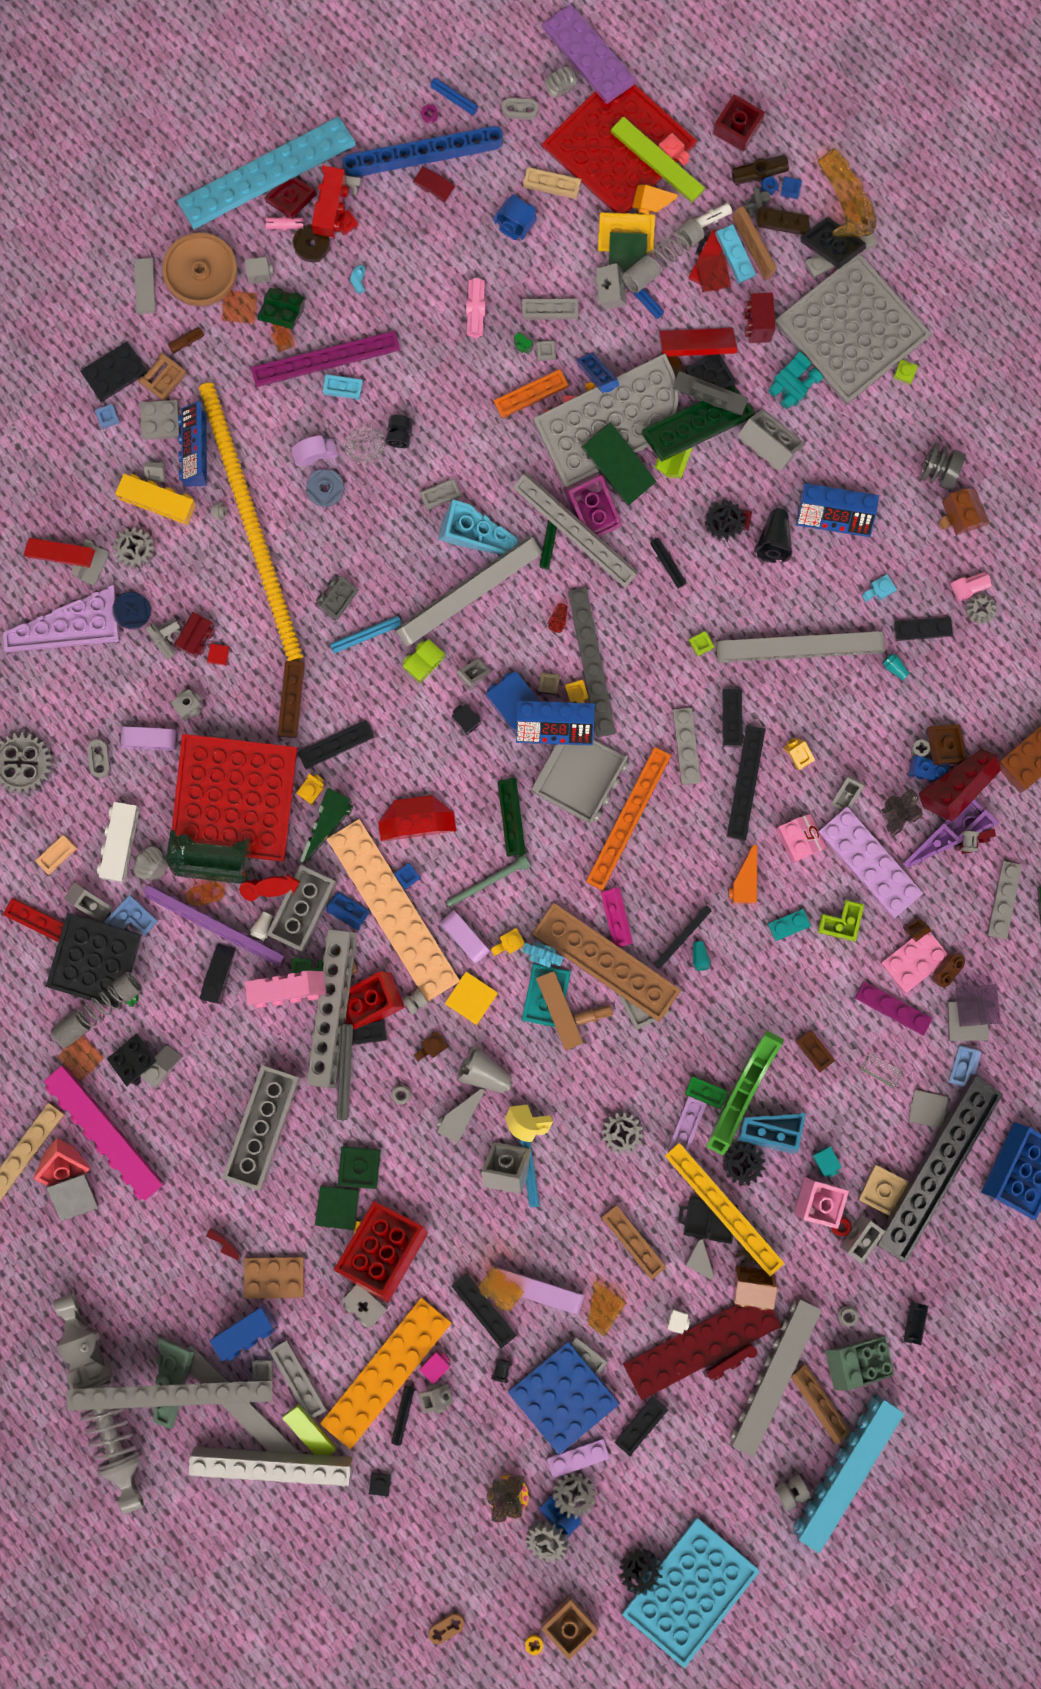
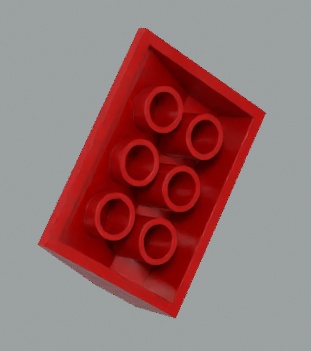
M373 1201L333 1270L372 1295L389 1303L427 1237L428 1232L424 1226Z

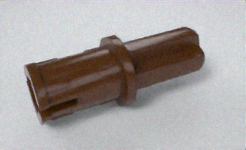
M197 327L185 335L182 333V336L167 344L172 353L175 354L187 346L190 347L191 343L204 337V333L200 327Z

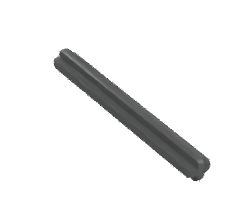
M352 1024L341 1025L337 1120L341 1121L348 1120Z

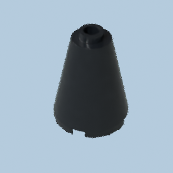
M776 508L770 512L755 546L754 552L757 553V557L765 562L776 563V560H782L783 563L789 561L792 557L789 515L781 508Z

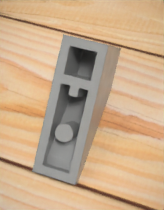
M481 1088L446 1114L445 1118L440 1117L436 1125L439 1128L437 1133L459 1143L485 1090Z

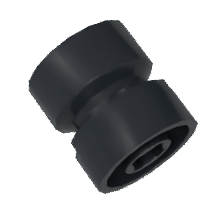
M391 415L389 417L388 428L390 430L387 431L386 444L396 448H408L411 439L409 433L412 432L413 420L403 415Z

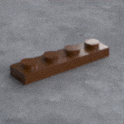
M285 661L278 737L297 738L304 662Z

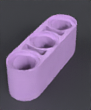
M122 727L120 747L172 751L176 748L177 731L163 728Z
M454 910L439 922L475 965L490 953L488 948Z

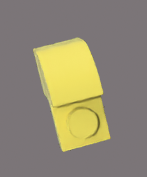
M528 1105L511 1106L505 1116L510 1132L516 1138L526 1142H532L536 1134L543 1135L548 1133L553 1123L551 1115L532 1117Z

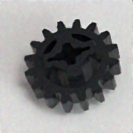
M722 500V505L715 502L714 509L709 507L711 514H705V518L709 519L705 521V525L709 526L707 532H712V538L718 536V541L725 538V541L728 542L729 537L733 540L736 539V533L741 535L740 528H745V524L741 522L746 521L744 516H741L744 513L743 509L738 511V504L732 506V501L725 504V501ZM732 512L736 514L738 520L732 517ZM728 515V522L723 527L722 520ZM712 522L718 525L719 530L714 528Z
M747 1143L744 1148L741 1144H738V1149L732 1146V1153H725L728 1156V1160H723L724 1163H727L723 1170H728L729 1172L726 1177L732 1176V1183L738 1180L739 1186H742L743 1182L750 1186L751 1180L757 1183L756 1177H763L760 1170L766 1169L761 1166L765 1159L759 1158L762 1152L756 1153L757 1147L755 1146L749 1149L750 1146ZM742 1152L741 1157L736 1160L733 1159L737 1153ZM750 1153L755 1157L757 1164L753 1163L750 1159ZM744 1159H746V1163H748L749 1166L745 1167L744 1170H742L743 1168L739 1166L740 1162H744ZM731 1166L736 1167L738 1176L734 1174ZM755 1170L753 1175L747 1177L748 1172Z
M635 1549V1554L628 1552L629 1558L622 1559L625 1565L619 1567L623 1570L619 1577L625 1579L622 1585L628 1586L627 1590L629 1592L634 1591L636 1595H640V1593L647 1595V1590L654 1592L653 1586L660 1585L657 1579L663 1577L659 1574L663 1567L657 1565L660 1559L655 1557L653 1552L650 1551L648 1553L646 1549H642V1551ZM644 1559H647L651 1565H648ZM631 1579H634L638 1585H635Z

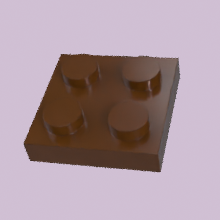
M960 724L930 726L926 728L934 765L962 763L967 759Z

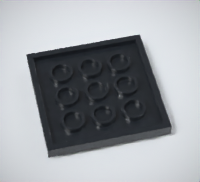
M68 912L46 987L92 1001L91 998L93 997L100 1004L108 1006L99 995V992H103L111 1005L117 1008L119 1003L109 993L107 986H111L114 989V980L125 972L132 973L142 934Z

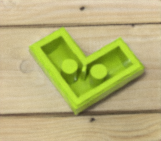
M845 900L841 918L822 914L817 933L856 942L864 904Z

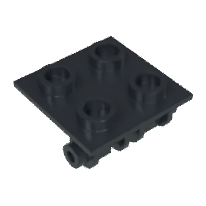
M138 1034L134 1035L107 1058L126 1087L130 1084L139 1085L141 1083L140 1075L157 1062Z

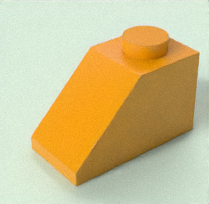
M637 185L632 208L638 209L640 214L658 212L677 199V194L648 185Z

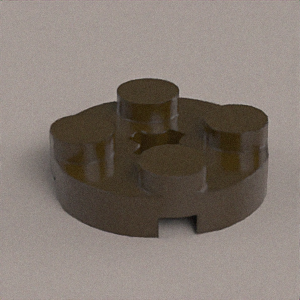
M309 224L307 227H301L295 232L293 246L296 255L306 262H320L330 250V241L328 236L313 234L312 224ZM315 240L316 245L309 247V244H307V242Z

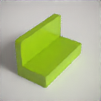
M693 447L663 462L658 458L655 468L668 478H682Z

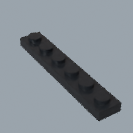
M746 726L726 838L746 841L766 730L764 728Z

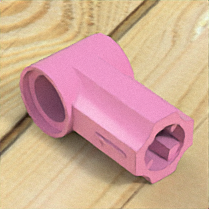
M986 572L970 578L964 577L950 584L958 602L992 586L991 579Z

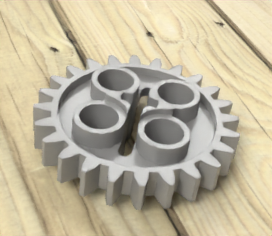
M21 732L20 738L16 733H13V739L6 736V743L0 740V786L4 784V790L7 791L10 788L12 794L17 790L20 795L25 790L27 794H30V788L37 791V785L44 786L42 780L49 781L46 774H52L48 767H52L54 764L48 762L53 756L47 755L51 750L44 748L45 742H40L38 737L33 739V735L30 733L26 738L23 732ZM16 750V756L9 758L10 751ZM35 750V756L32 759H28V753ZM22 760L26 763L38 762L37 766L22 764L21 767L17 764L5 765V762L21 763ZM14 768V776L8 777V771ZM30 769H34V775L28 778L27 772Z

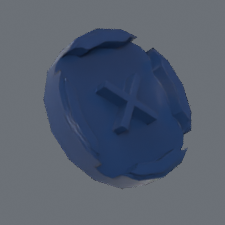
M128 591L116 598L112 606V614L120 626L135 630L147 623L151 615V607L145 597L137 592Z

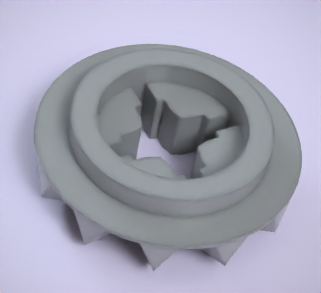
M977 594L968 600L966 613L973 622L984 624L993 619L996 614L997 605H995L993 598L988 597L987 594ZM978 604L981 606L987 604L984 609L985 613L984 611L976 613L979 608Z

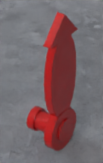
M286 874V877L274 876L261 881L253 879L252 881H244L240 885L239 891L245 900L254 901L260 895L264 897H277L288 893L290 890L294 894L301 881L289 874Z

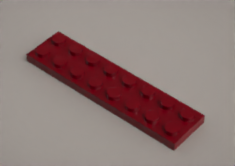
M735 1304L685 1330L683 1334H678L628 1360L623 1365L642 1401L780 1328L781 1325L773 1309L761 1310L753 1306L740 1307Z

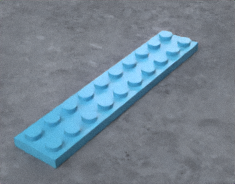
M336 117L178 199L177 202L194 230L356 144L341 119Z

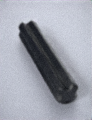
M660 538L653 539L650 545L678 589L686 585L684 577Z
M405 1385L391 1440V1444L397 1446L402 1444L414 1394V1387Z

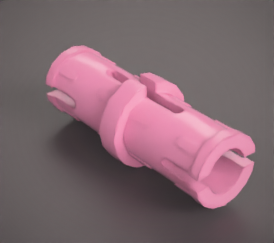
M286 216L266 217V229H283V231H287V229L303 228V217H294L293 219Z

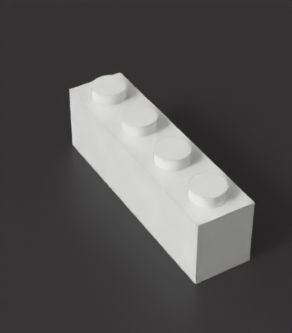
M114 802L113 807H110V824L105 829L106 844H103L101 848V855H103L102 863H99L97 868L99 878L125 883L140 811L138 806Z

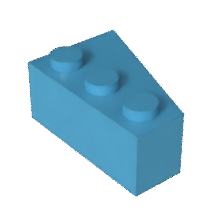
M806 1113L744 1118L741 1121L737 1140L795 1154L799 1151Z

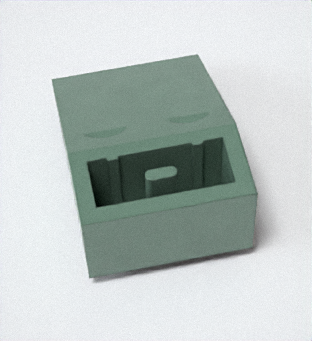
M886 1336L825 1350L834 1390L849 1391L895 1376Z

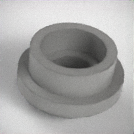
M217 502L212 505V517L218 521H223L224 517H226L227 508L223 502Z
M398 1085L392 1091V1099L397 1104H406L411 1098V1091L405 1085ZM399 1091L405 1092L404 1098L398 1097Z
M845 1306L840 1309L838 1319L844 1326H853L858 1320V1313L853 1307ZM847 1312L851 1313L849 1320H846L844 1317Z

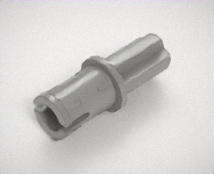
M155 623L152 624V627L148 626L145 631L154 641V646L159 648L166 659L174 657L176 653L168 643V638L166 636L163 637Z

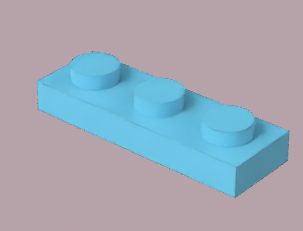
M734 225L717 231L715 235L737 283L740 284L754 278L756 273Z

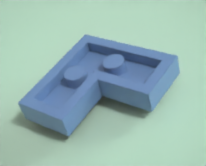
M129 895L103 923L126 929L132 923L146 936L159 921L135 898Z

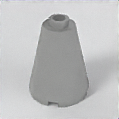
M473 1046L468 1052L471 1056L464 1058L457 1073L459 1078H457V1081L501 1094L505 1091L508 1092L513 1084L511 1076L479 1047Z

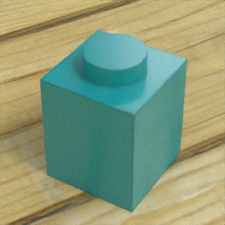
M827 1146L811 1155L823 1177L828 1176V1178L837 1175L839 1173L838 1170L842 1168L831 1146Z

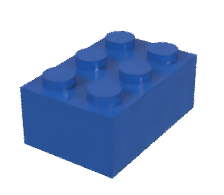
M266 1304L213 1337L210 1343L221 1361L225 1359L231 1361L242 1353L240 1351L242 1348L248 1350L259 1342L257 1340L259 1337L265 1339L275 1331L274 1327L277 1325V1322Z

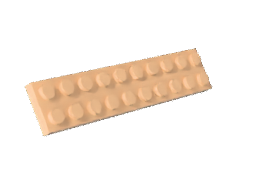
M360 819L327 838L426 1001L432 1000L459 983L460 980Z

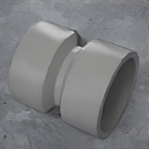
M799 1474L790 1478L788 1484L783 1482L774 1488L787 1512L797 1507V1502L804 1503L812 1498ZM794 1487L796 1488L797 1492L799 1493V1494H798L797 1496H795V1497H794V1495L792 1494V1492H791V1490H790V1489H792V1488H794Z

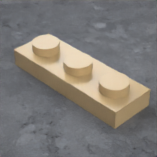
M527 167L523 187L577 199L581 179Z

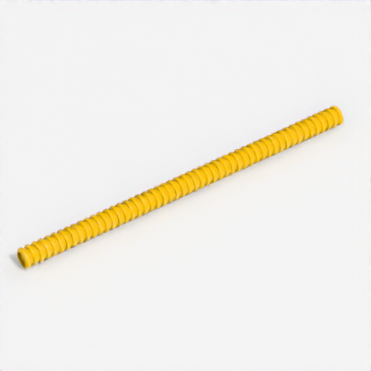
M207 382L200 385L198 390L201 392L200 396L202 397V402H204L205 411L208 413L207 417L209 418L211 429H213L212 432L220 451L219 454L222 456L221 460L223 461L225 472H227L228 481L231 483L230 487L233 488L232 493L234 494V499H236L235 503L238 504L239 515H242L240 518L243 521V526H245L244 530L247 531L246 536L248 537V542H250L249 546L252 548L251 552L254 553L253 558H255L256 567L259 569L260 579L263 580L264 591H267L265 594L268 597L267 601L270 602L269 607H272L271 612L274 613L272 616L275 618L276 628L279 629L280 640H283L281 643L284 646L283 650L286 651L285 656L288 657L287 661H293L298 658V660L294 661L297 662L304 656L301 654L300 644L297 643L296 632H293L295 629L291 626L293 624L290 621L291 616L288 615L289 610H286L287 605L284 604L286 601L283 599L282 589L279 588L278 577H275L277 574L274 571V566H272L271 556L268 555L269 550H267L268 546L265 544L266 540L263 539L264 534H262V529L259 528L261 525L258 523L257 513L254 512L255 507L253 506V501H251L250 492L247 490L248 485H245V476L242 474L243 470L241 469L239 458H237L236 449L233 447L234 443L231 442L232 437L228 431V426H226L227 421H225L224 412L221 410L222 406L220 405L218 394H216L214 383Z

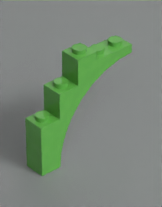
M766 1031L755 1049L752 1050L739 1078L732 1087L726 1104L717 1117L706 1147L721 1155L725 1154L732 1143L757 1087L784 1042L783 1038Z

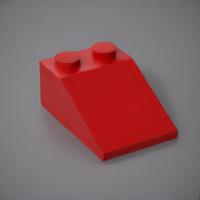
M379 971L350 987L345 1024H352L353 1030L366 1024L391 1016L405 1008L392 973Z

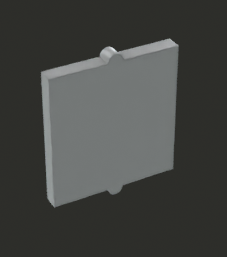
M914 1090L913 1100L909 1105L911 1110L908 1121L941 1128L944 1117L947 1115L948 1097Z

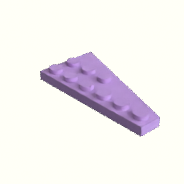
M109 586L108 589L95 592L87 598L79 599L58 608L48 615H42L34 621L21 624L3 632L4 651L8 653L119 642L118 623L112 614V606L116 600L115 586Z

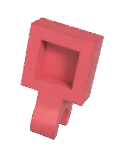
M673 133L659 144L658 147L671 159L676 158L683 166L689 162L688 158L690 155L684 150L685 145Z

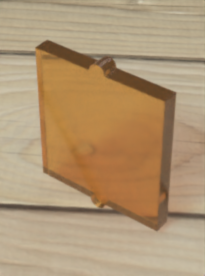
M230 291L224 298V304H222V321L254 324L255 313L258 310L256 307L257 294Z
M83 1036L58 1056L60 1061L80 1081L90 1072H94V1068L104 1059Z

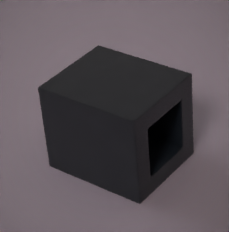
M467 704L463 707L459 705L453 710L452 719L466 736L481 725V720Z

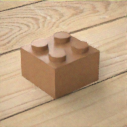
M569 1595L541 1622V1630L570 1660L598 1632V1625L576 1600Z

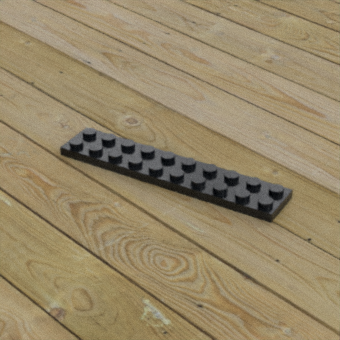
M974 1074L970 1076L882 1228L885 1233L877 1243V1246L904 1263L908 1260L1003 1095Z

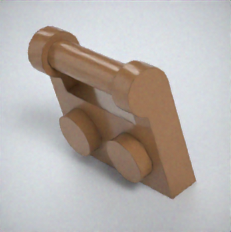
M160 353L155 364L137 382L160 400L165 401L187 375V372L166 355ZM164 364L167 365L152 384L149 383Z

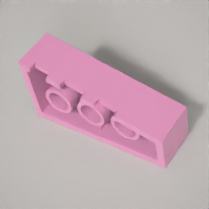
M302 971L301 973L274 976L272 979L263 978L245 982L247 1005H255V1008H265L267 1003H272L273 1006L284 1005V1001L290 1000V1003L302 1002L301 998H307L308 1001L318 1000L319 996L326 995L324 971Z

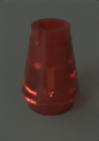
M558 603L547 622L548 629L552 632L562 633L563 629L566 628L567 605Z

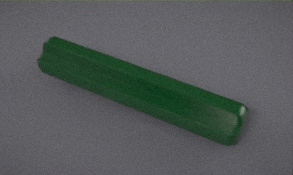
M549 520L547 522L540 560V568L545 570L550 568L557 527Z

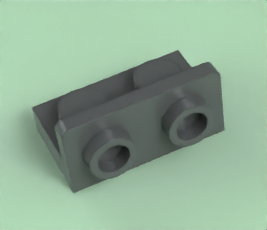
M342 576L331 578L327 584V590L322 592L316 599L317 603L315 606L322 609L334 620L339 619L359 591Z

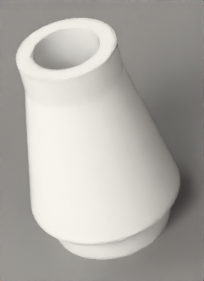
M262 912L259 919L250 929L251 933L249 936L264 942L268 938L267 933L273 916Z

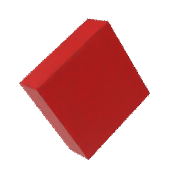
M210 644L207 663L227 666L230 647Z

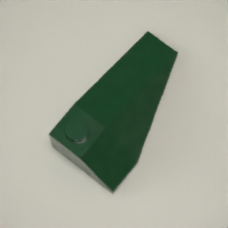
M327 788L318 810L320 818L313 823L311 832L313 836L309 837L300 859L301 864L305 865L345 820L346 815L350 816L353 810L351 799Z

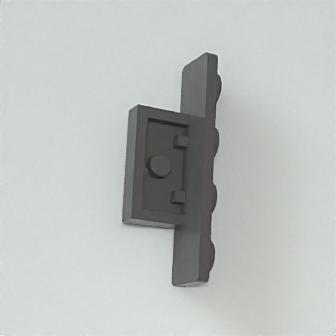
M681 371L678 372L673 385V390L738 415L743 414L748 402V397Z

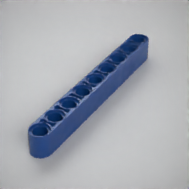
M497 126L349 154L343 158L342 165L346 176L360 177L493 151L502 147L503 131ZM492 137H498L497 140H493V139H491V138H492ZM479 140V141H481V142H480V143H474L473 141ZM456 144H462L463 146L457 147V146H455V145H456ZM439 147L445 148L444 150H438ZM420 151H426L427 153H425V154H420L419 152H420ZM404 154L409 155V156L406 157V158L401 157V156L404 155ZM391 158L389 161H384L383 159ZM368 161L373 162L370 165L365 164ZM349 165H355L353 168H348Z

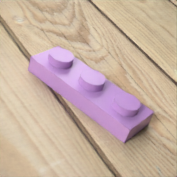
M688 1096L667 1148L668 1152L678 1143L688 1152L707 1105L706 1103Z
M601 1438L562 1452L560 1455L556 1454L548 1457L547 1462L552 1477L556 1478L610 1458L604 1440Z

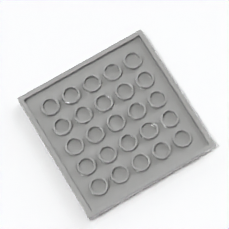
M858 254L840 269L836 270L775 320V325L797 350L812 362V367L822 374L823 379L846 405L932 335L861 254Z

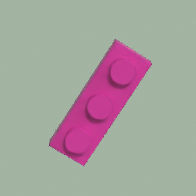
M620 887L601 892L612 943L619 948L633 944Z

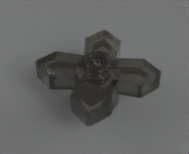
M913 789L908 790L901 798L896 796L889 797L885 802V807L881 810L883 817L889 821L886 827L893 837L903 830L906 821L915 822L923 816L922 809L916 804L919 799Z
M512 1475L508 1481L502 1478L493 1480V1487L487 1492V1501L494 1506L491 1519L493 1522H504L507 1516L514 1519L522 1517V1503L518 1500V1495L523 1489V1476Z

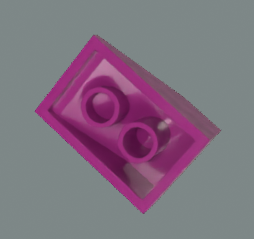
M598 472L568 487H563L575 516L598 537L623 526L605 481Z

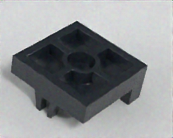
M720 354L708 355L685 368L686 374L725 389L736 385L737 382Z

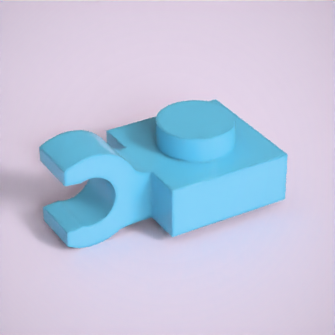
M888 574L872 582L870 584L872 589L866 591L862 598L867 602L877 596L880 601L896 592L897 589Z

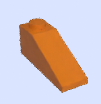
M753 845L750 848L732 884V888L728 890V898L732 899V904L757 903V845Z

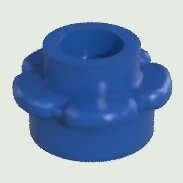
M767 177L762 180L760 189L761 191H769V194L773 195L778 190V183L775 178Z

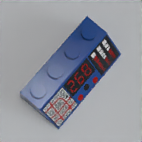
M197 401L181 408V415L178 416L179 427L181 426L182 432L178 434L179 444H182V451H179L178 454L179 462L182 463V469H179V480L183 482L185 487L207 486V414L202 402Z
M805 483L801 490L796 526L871 537L877 514L879 495Z
M517 701L516 743L593 746L595 704Z

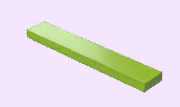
M623 117L611 129V133L691 203L705 191L704 186L626 118Z

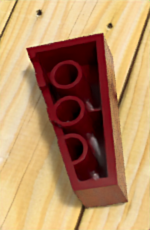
M980 749L920 791L918 795L923 808L953 822L1001 771L997 756Z

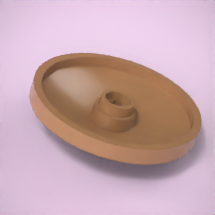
M193 233L178 239L166 252L162 265L163 278L171 294L185 304L199 307L209 306L224 299L233 289L238 273L237 262L231 248L219 237L207 233Z

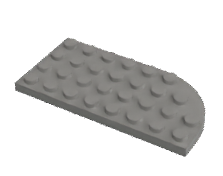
M666 354L616 377L619 386L611 392L602 393L596 387L532 419L564 487H568L599 471L581 446L608 423H612L629 447L636 453L650 446L641 434L642 429L676 413L678 391L673 390L676 377Z

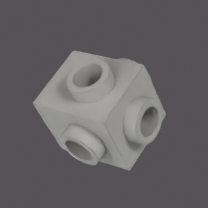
M190 690L181 691L176 695V699L170 702L184 721L201 713L200 710L203 708L200 704L202 699L196 692L192 694Z
M439 1382L430 1384L427 1390L418 1393L424 1413L434 1411L436 1414L447 1410V1406L453 1404L448 1384L440 1385Z

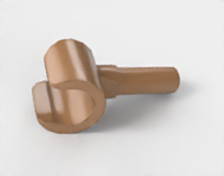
M944 516L939 520L941 530L952 526L948 516Z

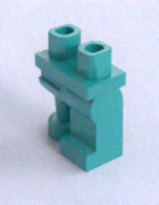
M801 352L774 378L768 390L772 397H776L780 392L785 396L780 403L786 410L793 405L797 406L805 398L808 389L813 383L818 384L823 380L822 374L815 368L808 373V378L802 382L800 380L812 364Z

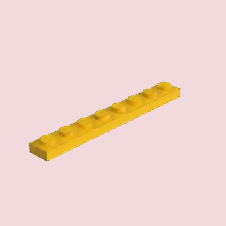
M680 1143L664 1155L770 1277L785 1264Z

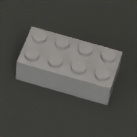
M300 865L294 878L301 882L294 894L292 890L286 894L267 936L304 953L337 886V882Z

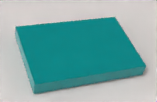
M533 964L522 1021L555 1027L536 978L554 971L566 999L571 971Z

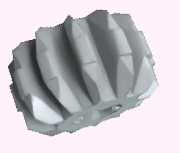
M559 68L546 79V89L552 97L557 98L572 90L577 84V79L571 68Z

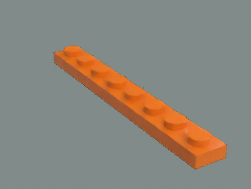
M654 747L586 880L587 884L601 891L604 890L672 755Z

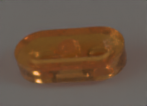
M218 882L196 886L188 890L186 899L189 904L195 907L219 902L225 896V888ZM214 889L219 890V894L217 896H214L212 894ZM195 894L200 895V899L198 901L194 900Z

